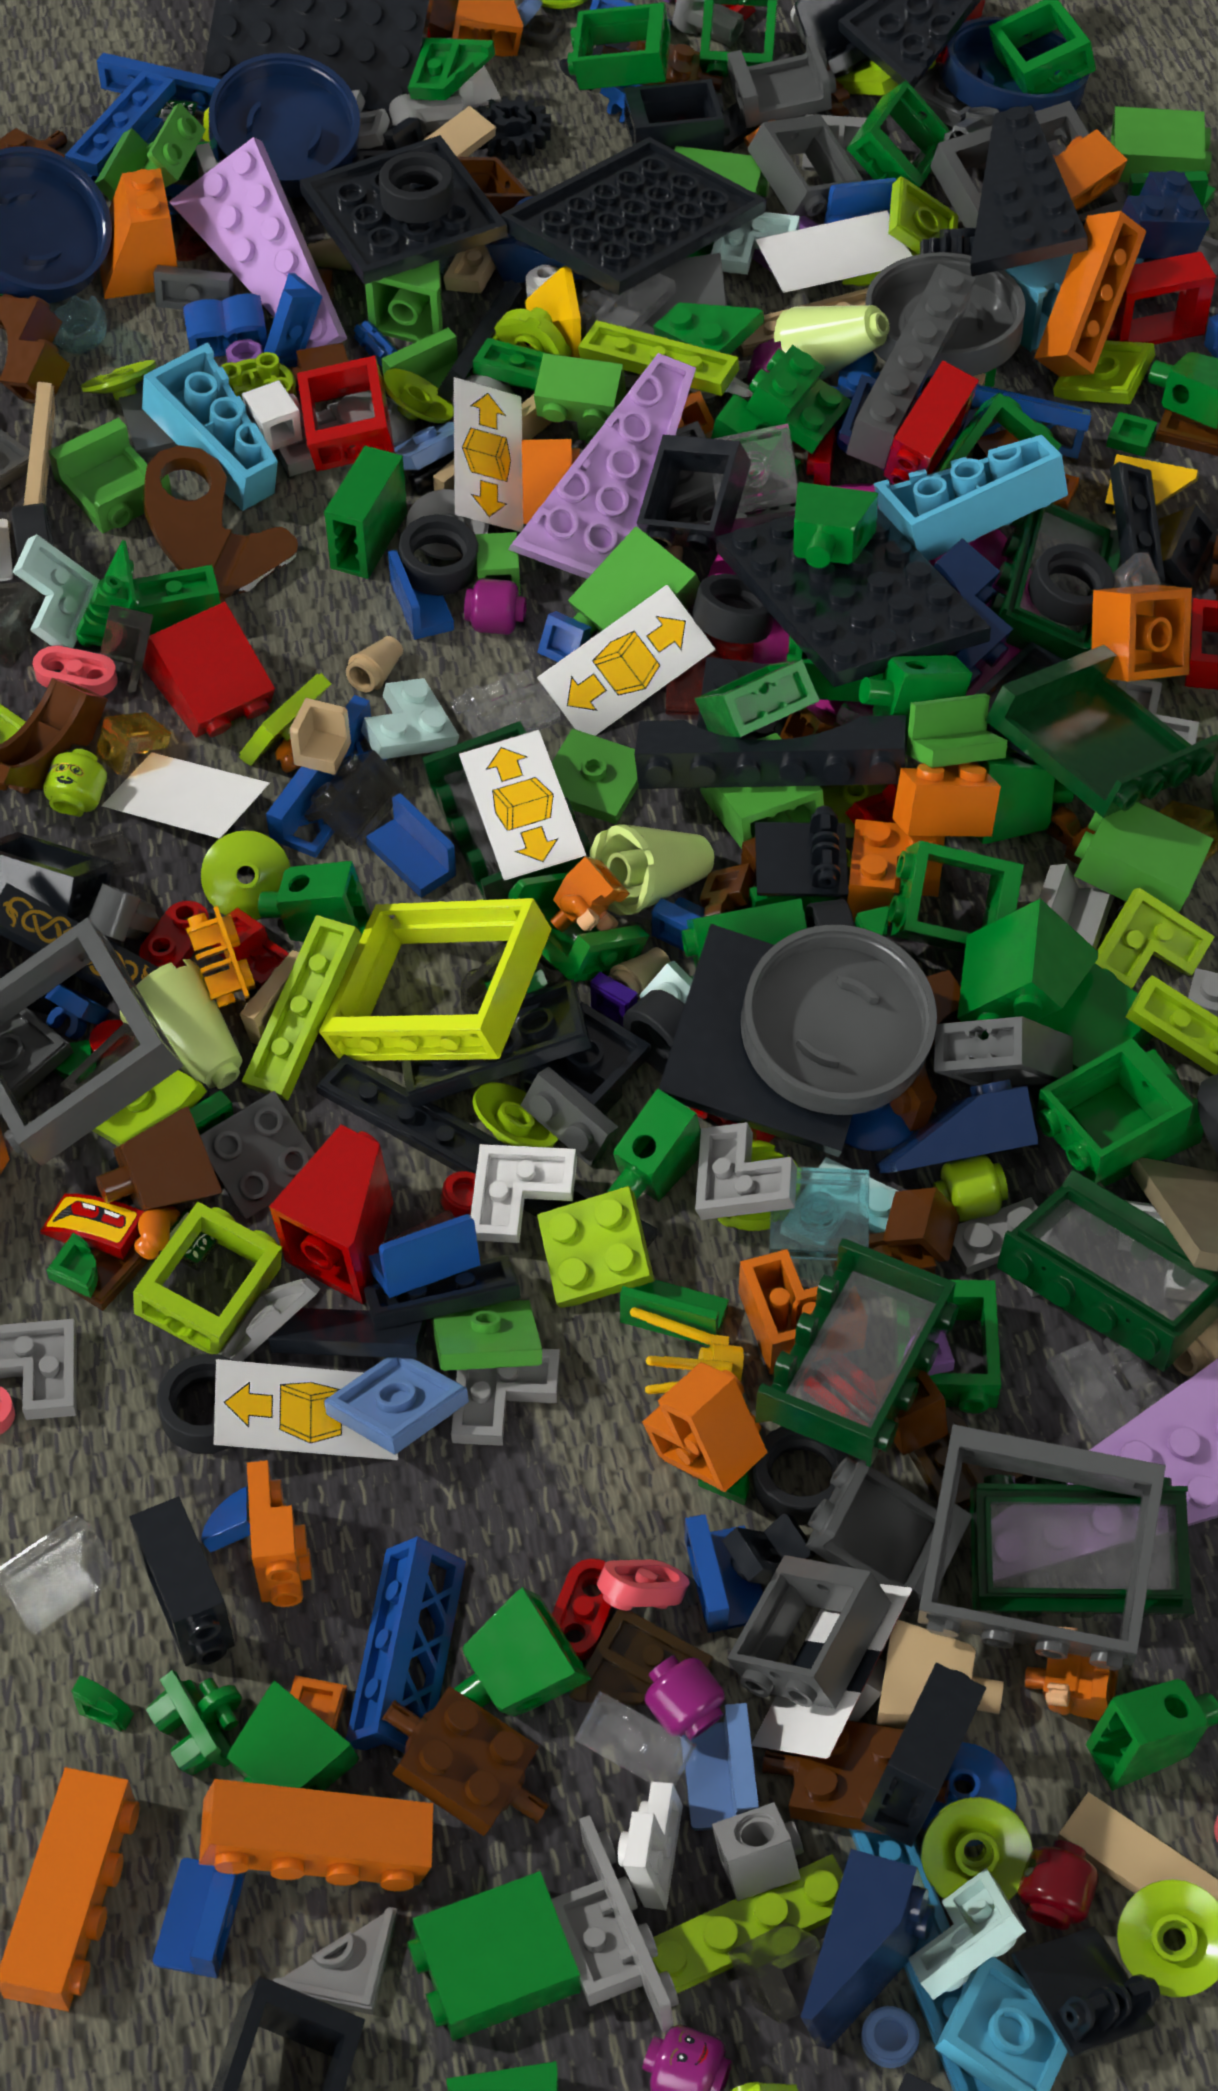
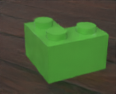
M543 353L534 393L537 416L544 417L552 422H563L565 420L577 422L579 439L585 440L589 444L627 395L623 364Z

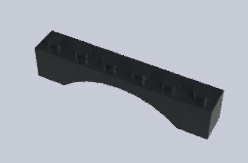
M906 715L860 716L842 726L822 733L778 740H753L723 736L698 728L685 720L639 721L634 753L639 789L898 784L901 768H907Z

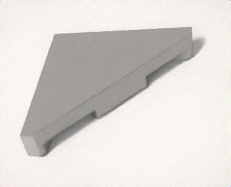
M309 1278L261 1291L219 1354L234 1361H243L318 1293L320 1288Z
M388 1907L384 1914L352 1934L351 1932L345 1934L313 1954L312 1959L284 1977L275 1978L272 1981L332 2006L373 2015L398 1916L397 1909Z

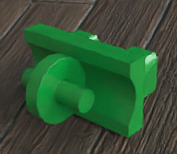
M171 1670L159 1679L165 1691L146 1708V1711L154 1725L160 1732L169 1735L184 1723L190 1734L170 1748V1753L182 1772L192 1776L208 1768L213 1763L222 1767L230 1765L231 1763L227 1759V1755L232 1745L218 1721L225 1731H229L237 1726L238 1720L233 1711L237 1709L242 1701V1696L234 1685L218 1688L213 1678L204 1680L198 1688L193 1680L181 1681L177 1672Z

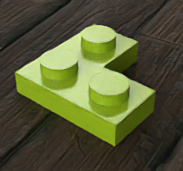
M1136 888L1132 891L1097 950L1098 959L1095 963L1101 968L1110 970L1116 975L1118 980L1133 989L1152 955L1187 976H1192L1215 936L1143 889Z

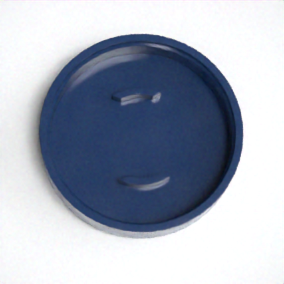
M983 17L966 21L946 45L941 64L943 82L953 95L970 107H991L998 109L999 112H1003L1012 107L1032 105L1034 112L1070 101L1076 111L1082 102L1089 74L1049 94H1027L1020 90L996 57L989 31L990 25L1007 17ZM1054 30L1017 48V50L1027 62L1068 41L1061 33ZM1060 70L1056 71L1054 75H1057Z
M288 53L256 56L243 61L229 70L213 91L209 105V140L218 163L254 137L261 140L286 198L303 197L299 180L352 164L355 159L360 130V113L356 98L347 83L335 71L321 62L305 56Z
M27 146L0 149V294H9L16 298L28 299L30 296H35L47 303L59 302L75 296L95 278L110 248L112 221L103 194L94 181L80 167L59 154Z

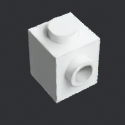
M279 380L242 393L247 416L251 423H256L272 451L303 440L300 404L293 393H287Z

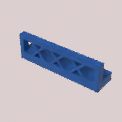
M102 53L97 60L101 89L122 93L144 70L175 79L177 92L169 101L197 102L195 110L201 112L209 108L213 91L221 80L107 53Z
M143 70L65 154V158L80 167L95 181L122 134L131 128L139 134L177 92L175 79Z
M978 384L970 409L973 410L981 407L983 402L999 392L1004 396L1011 397L1020 404L1022 412L1029 418L1043 424L1042 422H1047L1045 426L1048 429L1055 425L1076 429L1072 447L1062 445L1058 451L1063 456L1078 459L1085 431H1088L1092 416L1089 409ZM998 422L993 423L986 428L982 436L999 432L995 429L1001 425Z
M354 695L345 707L348 711L351 745L336 775L300 767L266 813L270 838L279 844L314 858L318 856L387 760H378L373 750L366 752L362 750L360 743L364 739V735L361 732L364 718L371 717L370 700ZM361 762L364 772L360 777L341 781L339 771L342 767ZM340 793L342 802L338 807L319 811L317 801L321 796ZM318 823L320 832L312 843L293 836L298 827Z
M418 1536L390 1547L385 1552L346 1740L355 1749L368 1750L386 1744L405 1753L406 1741L409 1736L397 1731L396 1727L382 1720L383 1716L394 1700H397L404 1707L407 1705L409 1710L420 1718L435 1708L439 1702L466 1561ZM430 1562L447 1570L443 1590L436 1593L428 1575ZM425 1607L428 1608L435 1624L434 1637L429 1641L426 1640L418 1623L420 1611ZM415 1656H418L426 1674L424 1687L419 1690L416 1689L408 1672L410 1660Z

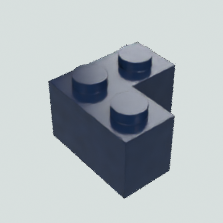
M1149 172L1140 196H1128L1122 208L1123 213L1147 231L1136 259H1164L1195 253L1198 251L1210 224L1184 172Z

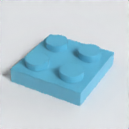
M995 1957L989 1958L971 1972L935 2046L937 2051L994 2091H1050L1068 2052L1024 1977Z

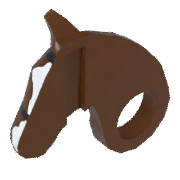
M181 445L159 451L147 464L144 482V513L156 541L179 571L212 565L220 602L222 603L228 597L249 592L270 574L290 563L296 557L298 549L297 539L286 528H269L260 533H251L245 536L231 533L232 529H225L223 527L222 508L227 476L218 459L201 448ZM173 471H193L205 479L210 490L199 499L181 500L168 494L162 487L161 480L165 475Z

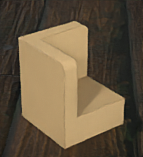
M305 698L290 727L294 765L336 775L351 745L348 711L345 707Z

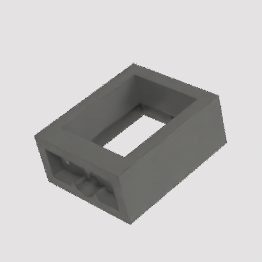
M821 114L763 122L747 148L789 215L815 216L819 213H824L827 209L830 187L833 184L864 181ZM805 153L824 184L808 186L789 155Z
M1023 1016L937 1024L934 1072L973 1086L1009 1079L1012 1089L1024 1086H1047L1073 1071V1037ZM986 1030L989 1037L983 1040L982 1033Z
M784 1555L727 1659L741 1677L740 1683L742 1686L756 1696L766 1698L771 1694L789 1698L794 1703L803 1707H812L815 1704L836 1709L885 1617L891 1601L871 1571ZM806 1606L841 1612L811 1669L777 1662Z

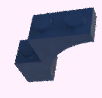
M962 538L936 561L934 568L991 627L990 642L953 652V656H956L973 673L968 691L983 674L980 670L986 664L991 668L994 667L1007 653L1009 648L1005 645V642L1013 628L986 606L996 593L992 586L1000 570Z

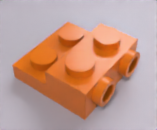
M268 1460L247 1462L251 1552L261 1602H271L278 1607L297 1605L304 1598L303 1580H312L310 1548L307 1545L305 1524H295L292 1505L286 1506V1503H284L281 1479H271Z

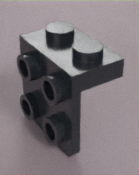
M797 0L794 8L804 36H813L817 47L824 48L827 58V71L832 70L835 77H840L852 72L855 69V63L863 59L872 61L839 31L838 26L839 19L867 0Z

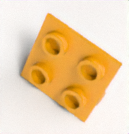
M217 906L214 907L216 916L214 919L207 920L205 913L188 918L190 927L186 929V932L189 934L194 951L221 943L219 947L197 954L195 956L196 960H203L224 953L226 957L225 960L201 968V974L226 966L230 968L204 977L210 993V1000L216 999L218 1008L236 1002L234 993L242 991L247 1003L250 1000L248 991L256 989L247 959L237 961L233 951V947L241 944L231 914L221 917Z

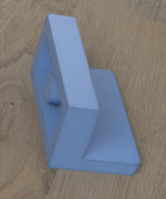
M747 1703L726 1704L724 1722L715 1723L693 1740H689L686 1735L682 1736L691 1828L695 1831L713 1829V1823L759 1808Z

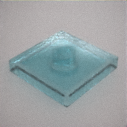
M797 1167L795 1208L770 1211L769 1254L788 1249L791 1259L837 1261L838 1246L842 1238L869 1248V1170Z

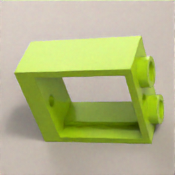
M197 1202L134 1289V1314L206 1353L219 1354L261 1291L267 1289L280 1270L282 1247L269 1234L260 1230L252 1231L237 1223L225 1210L217 1207L211 1209ZM200 1232L215 1238L216 1243L256 1263L219 1317L163 1286Z

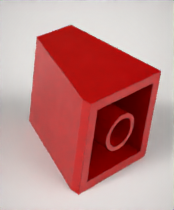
M222 602L149 636L142 668L195 738L205 733L209 737L218 736L232 726L231 721L243 715L248 720L262 715L270 708L269 703L272 701L275 687L226 602Z
M340 1124L269 1208L286 1262L361 1304L366 1302L364 1287L371 1286L374 1280L368 1256L379 1253V1246L383 1244L394 1201L379 1142L366 1132L360 1131L357 1133Z

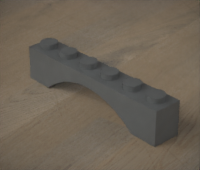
M938 263L855 420L846 454L885 469L893 439L912 410L939 353L958 328L965 314L976 278Z

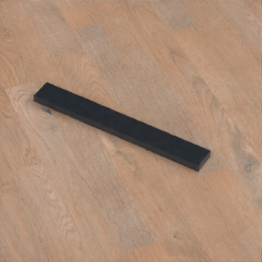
M345 1054L316 1086L317 1093L456 1172L467 1171L476 1174L480 1144L506 1145L431 1102L412 1108L407 1098L406 1088ZM575 1183L573 1201L524 1199L523 1210L537 1217V1214L598 1195ZM641 1220L648 1248L657 1237L658 1229Z

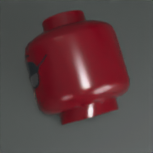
M1055 1840L1053 1846L1037 1847L1031 1852L1018 1887L1019 1899L1027 1907L1026 1916L1031 1920L1057 1930H1067L1070 1924L1080 1923L1087 1918L1098 1885L1099 1875L1096 1867L1085 1859L1086 1851L1082 1847L1065 1840Z

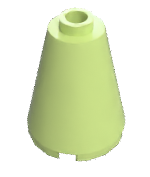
M874 305L796 306L782 311L778 317L774 331V341H781L782 350L785 352L794 345L812 356L814 360L826 367L820 377L821 380H825L883 345L887 339L890 326L887 316Z
M625 824L611 826L608 830L601 831L596 835L589 856L590 858L601 860L630 893L621 903L614 901L608 906L607 910L619 916L637 914L658 903L661 898L666 899L706 878L714 865V851L708 840L701 835Z
M183 959L186 966L176 968L172 962L167 963L148 974L136 987L182 1062L183 1067L180 1069L192 1078L205 1083L209 1088H225L238 1078L240 1074L239 1068L242 1064V1057L216 1001L210 1000V993L204 975L201 974L198 965L190 959ZM120 1010V1018L122 1022L127 1026V1028H129L132 1031L131 1027L129 1026L128 1022L126 1021L125 1017L123 1016Z

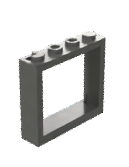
M1070 101L1035 112L1047 142L1061 138L1067 148L1076 137L1082 136L1084 138L1089 134ZM992 126L938 143L930 166L965 228H976L981 199L979 192L965 169L987 162ZM1119 183L1096 198L1101 206L1100 208L1079 214L1078 216L1080 219L1086 220L1088 215L1122 211L1127 197Z
M88 917L0 978V1026L92 962L140 1045L30 1123H28L0 1071V1121L2 1123L6 1122L9 1130L4 1135L17 1154L25 1151L40 1166L47 1163L183 1067L182 1062L110 941Z
M953 1424L917 1623L928 1625L927 1630L929 1632L944 1637H958L960 1632L980 1635L981 1642L999 1648H1012L1014 1642L1034 1646L1035 1653L1053 1659H1066L1068 1653L1089 1657L1091 1665L1102 1669L1120 1670L1123 1664L1132 1666L1138 1652L1166 1465ZM962 1463L1141 1497L1119 1639L937 1603Z

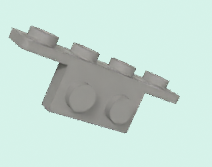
M590 1815L580 1818L582 1841L598 1881L551 1900L579 1970L580 1984L589 2006L643 1986L662 2032L669 2031L674 2026L671 2007L679 2005L672 1979L668 1971L658 1974L652 1960V1958L658 1956L654 1938L647 1923L637 1926L631 1912L637 1909L635 1895L628 1878L623 1876L617 1879L612 1864L617 1863V1856L608 1832L605 1830L597 1833Z

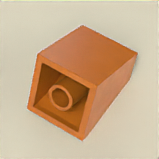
M161 168L141 169L135 172L122 173L109 208L112 221L110 248L100 267L105 299L155 292L153 272L157 265L178 267Z

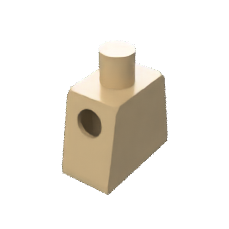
M897 1620L890 1634L876 1725L904 1730L936 1662L951 1670L961 1671L969 1676L971 1680L987 1687L977 1708L979 1711L999 1714L1004 1682L972 1676L976 1648L971 1644L951 1637L936 1635L925 1628Z

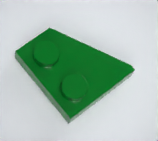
M425 38L408 85L410 99L446 101L494 57L495 47L493 40Z
M679 302L655 323L653 328L656 336L730 355L764 324L763 310L759 308Z

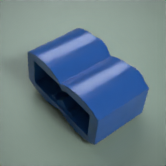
M238 294L228 297L223 301L203 299L183 306L190 351L208 342L214 352V357L225 356L226 349L234 341L251 339L261 344L264 351L267 343V333L260 295Z

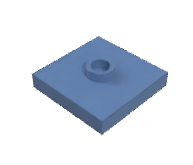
M454 422L439 423L422 429L413 434V438L396 446L395 453L403 456L404 470H420L454 451Z
M387 1357L324 1400L326 1415L396 1455L467 1404L469 1398L466 1387L416 1359Z

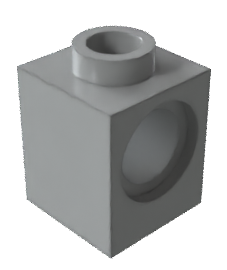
M775 1802L712 1824L719 1857L737 1901L800 1880L795 1856L804 1853L802 1842L794 1822H783Z

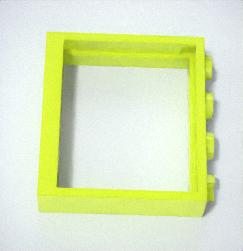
M534 898L375 904L319 1033L339 1059L344 1054L356 1061L500 1059L552 928ZM389 915H395L393 919L389 917ZM508 941L478 1014L371 1016L402 944Z

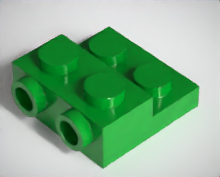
M792 345L787 352L780 348L775 352L766 366L769 373L761 369L754 377L748 390L753 392V395L745 408L813 454L845 415L852 400L820 379L826 368L825 366L814 360L808 353Z

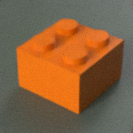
M1143 585L1093 590L1091 650L1105 645L1117 654L1106 674L1107 678L1130 682L1189 675L1192 588Z

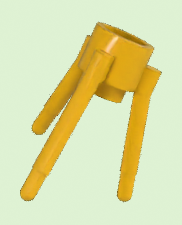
M636 1307L631 1308L630 1315L632 1317L709 1345V1348L701 1347L698 1359L648 1356L646 1358L647 1365L692 1370L700 1362H703L720 1371L728 1370L741 1381L744 1361L743 1348L741 1346L729 1345V1336L710 1334ZM679 1381L647 1385L645 1392L647 1394L666 1393Z

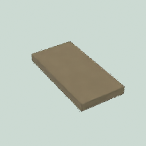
M1143 1157L1133 1162L1130 1172L1193 1266L1218 1271V1172Z

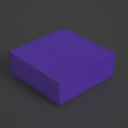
M599 972L590 982L591 1007L624 1027L623 1016L638 1002V993L602 972Z

